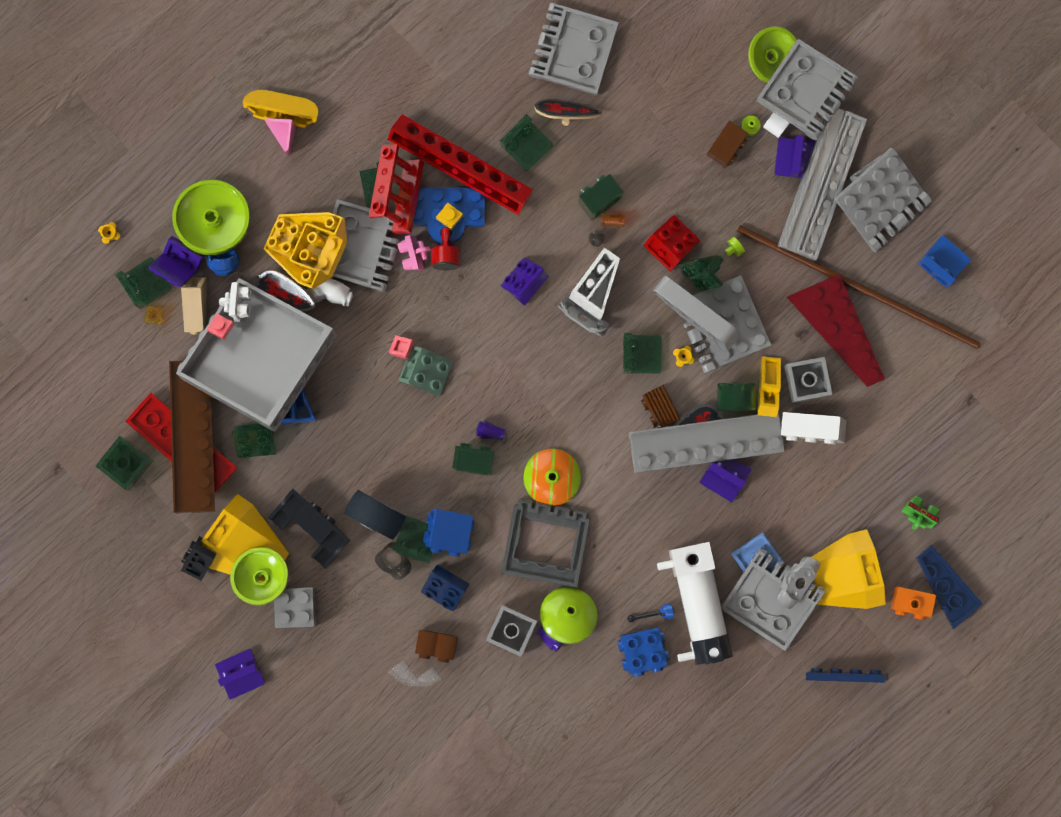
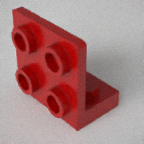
M673 215L650 236L643 246L671 272L700 242V239Z

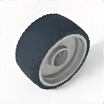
M358 489L350 499L345 510L346 515L360 522L362 526L392 540L399 533L406 518L404 514Z

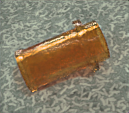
M621 213L619 215L602 214L601 226H616L618 229L624 227L625 216L621 215Z

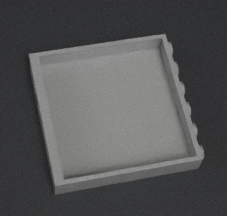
M238 278L236 282L240 286L249 287L252 291L250 300H242V304L249 305L250 316L240 318V322H234V318L229 316V312H224V307L219 305L216 313L234 323L231 331L225 340L209 333L206 329L216 313L213 314L205 330L199 334L195 345L189 349L188 356L184 362L179 364L176 374L183 381L275 432L335 340L337 334L328 325Z

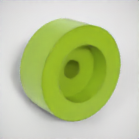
M747 116L741 123V128L748 132V136L757 134L761 126L759 119L755 116Z
M735 237L727 241L729 247L725 252L728 256L733 253L740 256L745 252L743 246Z

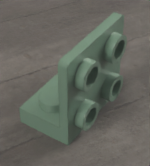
M413 346L398 381L440 396L453 361L424 348Z

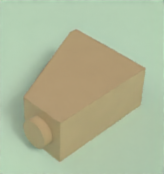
M192 277L181 288L184 332L197 335L206 328L207 279L206 277Z

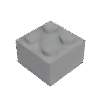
M825 357L789 363L784 366L791 403L832 395Z
M315 587L285 588L284 592L274 600L275 628L316 626Z
M502 605L486 641L521 657L537 620Z

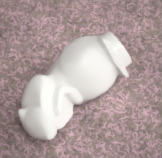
M333 279L327 280L315 289L309 287L306 289L315 303L327 299L333 304H342L344 307H349L353 297V292H350L349 287Z

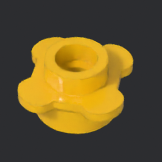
M114 222L100 226L98 229L103 237L102 242L105 244L120 238V233L117 232V225Z
M690 346L673 351L678 367L694 362Z

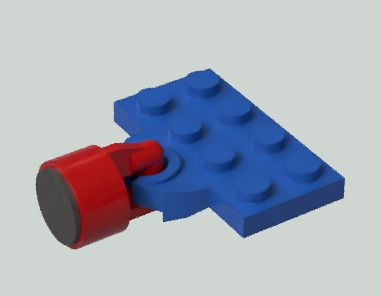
M419 188L413 226H428L430 237L439 243V246L433 247L431 251V266L434 269L450 271L460 267V249L454 247V243L461 240L465 227H485V196L472 188ZM447 203L463 213V217L452 230L436 219V216Z

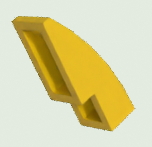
M762 356L758 415L777 417L781 388V358Z

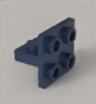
M436 565L424 584L421 593L438 602L444 608L454 611L470 584L441 566Z

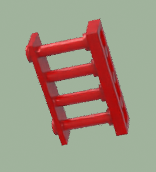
M398 144L383 145L369 218L387 217L393 221V233H411L424 162L420 159L403 160L398 156L400 146ZM396 164L403 168L402 177L395 174ZM393 182L400 186L398 195L391 191ZM389 200L397 204L395 213L388 209Z

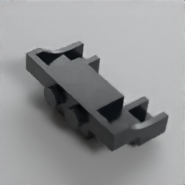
M292 489L269 515L268 519L272 520L282 531L292 520L320 544L311 557L319 562L324 569H327L351 539L334 525L336 521L327 514L325 517L320 512L322 508L314 501L312 503L308 502L295 489Z

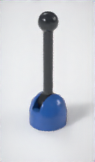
M672 603L662 605L660 611L637 616L629 615L627 619L629 622H634L636 619L661 615L664 619L674 618Z

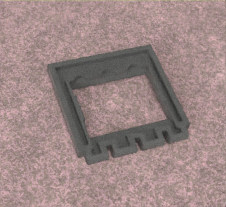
M519 499L518 506L514 505L501 574L577 588L590 519H586L587 511L574 509L573 516H570V508L555 505L554 512H550L551 505L536 502L535 509L531 508L532 501ZM521 519L578 529L577 537L574 540L571 567L515 557V550L518 547L521 531Z

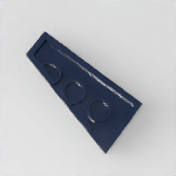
M932 545L928 546L916 557L952 629H955L983 603Z
M811 668V672H806V680L885 683L887 681V673H881V670H870V673H862L860 669H850V672H842V669H830V672H823L822 668Z

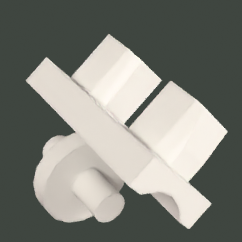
M232 282L231 293H225V298L219 299V305L224 307V312H229V316L234 318V322H240V318L250 316V307L248 304H242V300H250L252 291L249 287H243L237 282Z

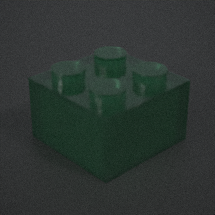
M603 174L596 179L594 186L591 188L587 186L580 191L578 203L591 221L623 197L624 191L611 174L607 176Z
M119 436L95 466L123 489L130 491L154 460L125 437Z
M460 443V446H455L452 469L454 471L491 476L495 453L491 451V447L479 446V449H474L471 444Z

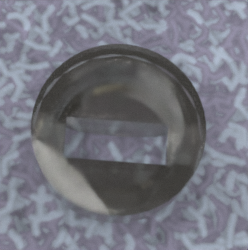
M589 233L590 244L592 246H600L603 244L605 234Z

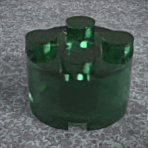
M717 383V411L755 410V383Z

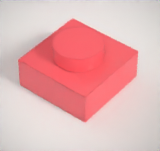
M216 313L206 330L225 340L234 323Z
M395 335L389 353L392 356L408 360L415 342L412 339Z

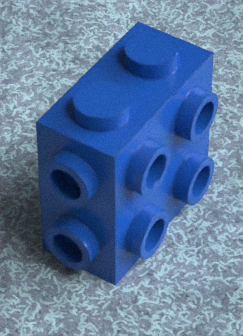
M431 509L427 516L428 530L423 538L425 547L431 548L430 552L441 554L442 550L449 551L448 555L460 557V553L467 554L471 546L470 532L474 528L473 516Z
M658 627L621 635V640L617 641L619 651L624 652L625 659L622 660L624 671L628 670V674H633V677L645 675L644 671L652 670V673L663 671V667L667 666L666 661H670L667 649L664 650L662 642H665L663 630L659 631Z

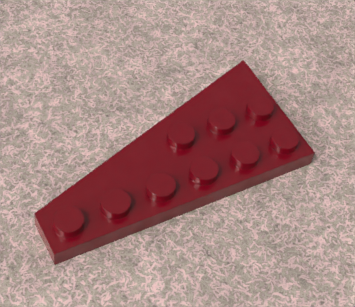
M840 274L787 296V299L867 387L885 380Z

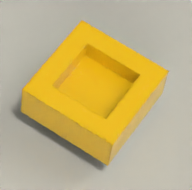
M447 203L436 216V219L452 230L463 217V213Z

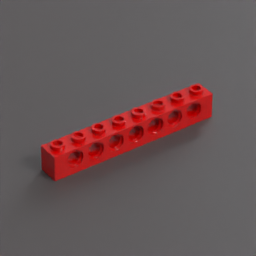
M401 114L391 127L387 140L400 145L399 147L518 216L529 201L533 192L532 188L420 125L411 118Z

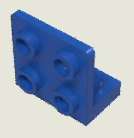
M942 235L917 264L941 285L948 288L971 259Z

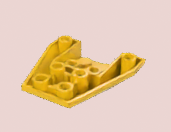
M329 212L279 214L264 250L297 283L315 289L332 278L348 243L345 219Z
M239 494L223 509L199 544L216 553L209 568L231 574V569L237 558L253 548L263 547L272 549L284 561L290 554L256 507ZM261 577L259 581L264 582L265 577Z
M867 529L849 533L811 556L819 561L820 568L813 580L816 586L809 597L811 598L819 585L826 589L817 605L860 609L886 605L885 588L876 550Z

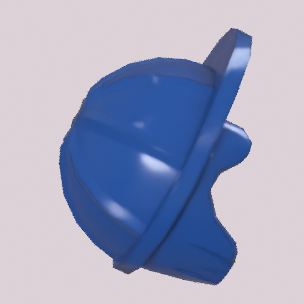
M234 249L219 255H207L208 267L218 276L227 277L234 273L240 264L239 255Z

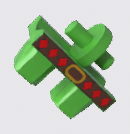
M918 496L912 498L903 507L901 512L909 516L907 520L913 523L911 529L916 530L918 526L922 529L926 527L932 529L940 520L938 518L939 509L932 505L928 507L927 511L921 508L924 501Z

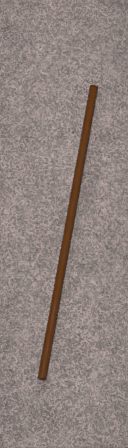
M739 225L736 231L830 278L839 274L811 259L778 247V243ZM840 274L844 285L975 349L979 347V341Z

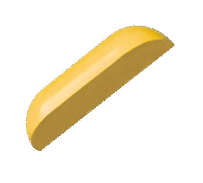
M255 90L248 93L243 99L244 108H248L254 113V117L262 120L268 118L289 119L293 121L296 127L305 128L307 125L315 123L318 117L316 104L302 97L268 90Z

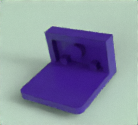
M171 236L167 241L163 254L150 264L149 270L166 279L172 285L182 287L198 272L204 255L190 250L179 239Z

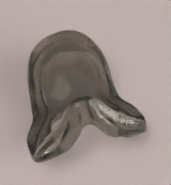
M390 542L375 556V562L378 567L384 572L389 573L395 580L403 579L411 570V562L407 557L406 551L397 542ZM388 548L394 549L401 556V562L396 567H388L381 557Z

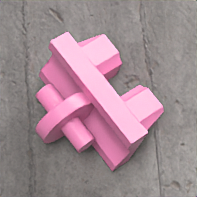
M405 236V240L398 243L400 253L409 252L410 258L402 260L404 270H424L423 260L428 259L426 253L431 251L430 246L424 247L423 241L418 242L416 236Z

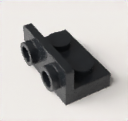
M201 536L198 537L196 542L192 540L187 550L188 552L185 553L181 560L184 563L181 571L200 581L204 578L216 556V553L199 545L203 538Z

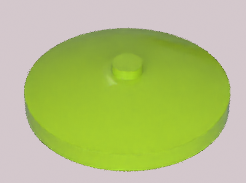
M204 180L192 184L180 194L173 208L172 221L178 238L190 250L203 255H219L232 250L244 239L249 228L250 213L245 198L235 187L219 180Z

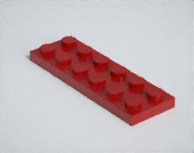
M150 392L125 422L172 462L171 409ZM213 447L214 489L216 493L236 471L237 467Z

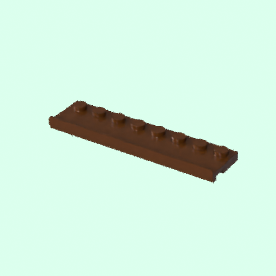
M169 361L173 512L176 514L215 512L212 399L210 395L183 381L176 374L179 364L184 361Z

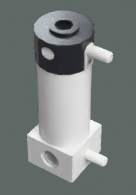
M705 542L669 550L671 560L657 563L659 571L673 568L674 577H677L692 649L691 652L678 654V661L694 659L695 665H707L733 657L713 573L715 565L710 543ZM690 554L696 557V562L693 565H690L687 561Z

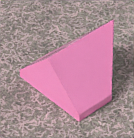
M266 119V124L288 156L291 154L296 126L289 119Z

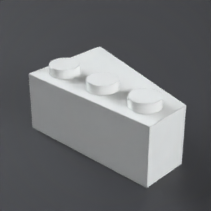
M604 248L569 297V299L599 320L603 316L620 258Z
M783 412L781 435L786 437L788 441H798V438L810 443H817V440L824 441L825 444L845 443L847 420L838 416Z

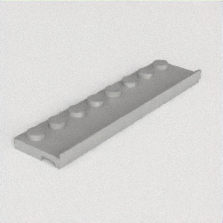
M839 108L834 115H830L832 118L830 122L822 120L825 129L821 131V135L815 140L778 243V247L816 261L837 205L834 198L842 191L867 121L866 118Z
M779 412L777 417L751 415L629 432L634 473L784 452Z

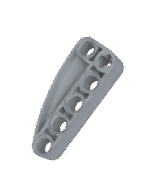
M664 276L652 290L669 307L723 350L728 351L739 338V333L734 326L669 277Z

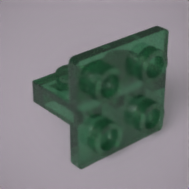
M719 254L682 261L677 264L681 269V273L689 277L694 282V286L699 290L719 288L723 285L714 275L721 268L720 264L724 260Z
M261 424L235 426V430L232 431V437L238 458L276 454L274 431Z

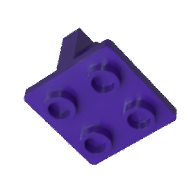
M796 135L794 139L780 137L778 139L774 174L802 179L815 142L805 141L804 136Z
M524 257L517 263L516 268L504 279L501 287L511 293L525 306L549 276L541 266Z
M735 459L711 462L700 480V484L726 500L733 502L739 490L745 485V480L750 474L751 469Z
M251 649L215 664L220 676L218 682L220 687L224 686L229 699L238 697L265 684Z

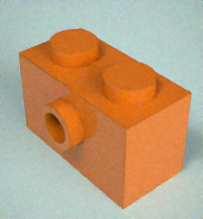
M895 586L890 609L895 610L897 615L906 616L907 613L914 614V618L925 620L926 617L932 618L936 595Z

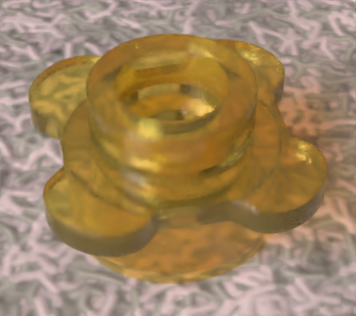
M147 306L144 322L146 324L154 323L157 326L162 325V315L165 313V310L162 307Z

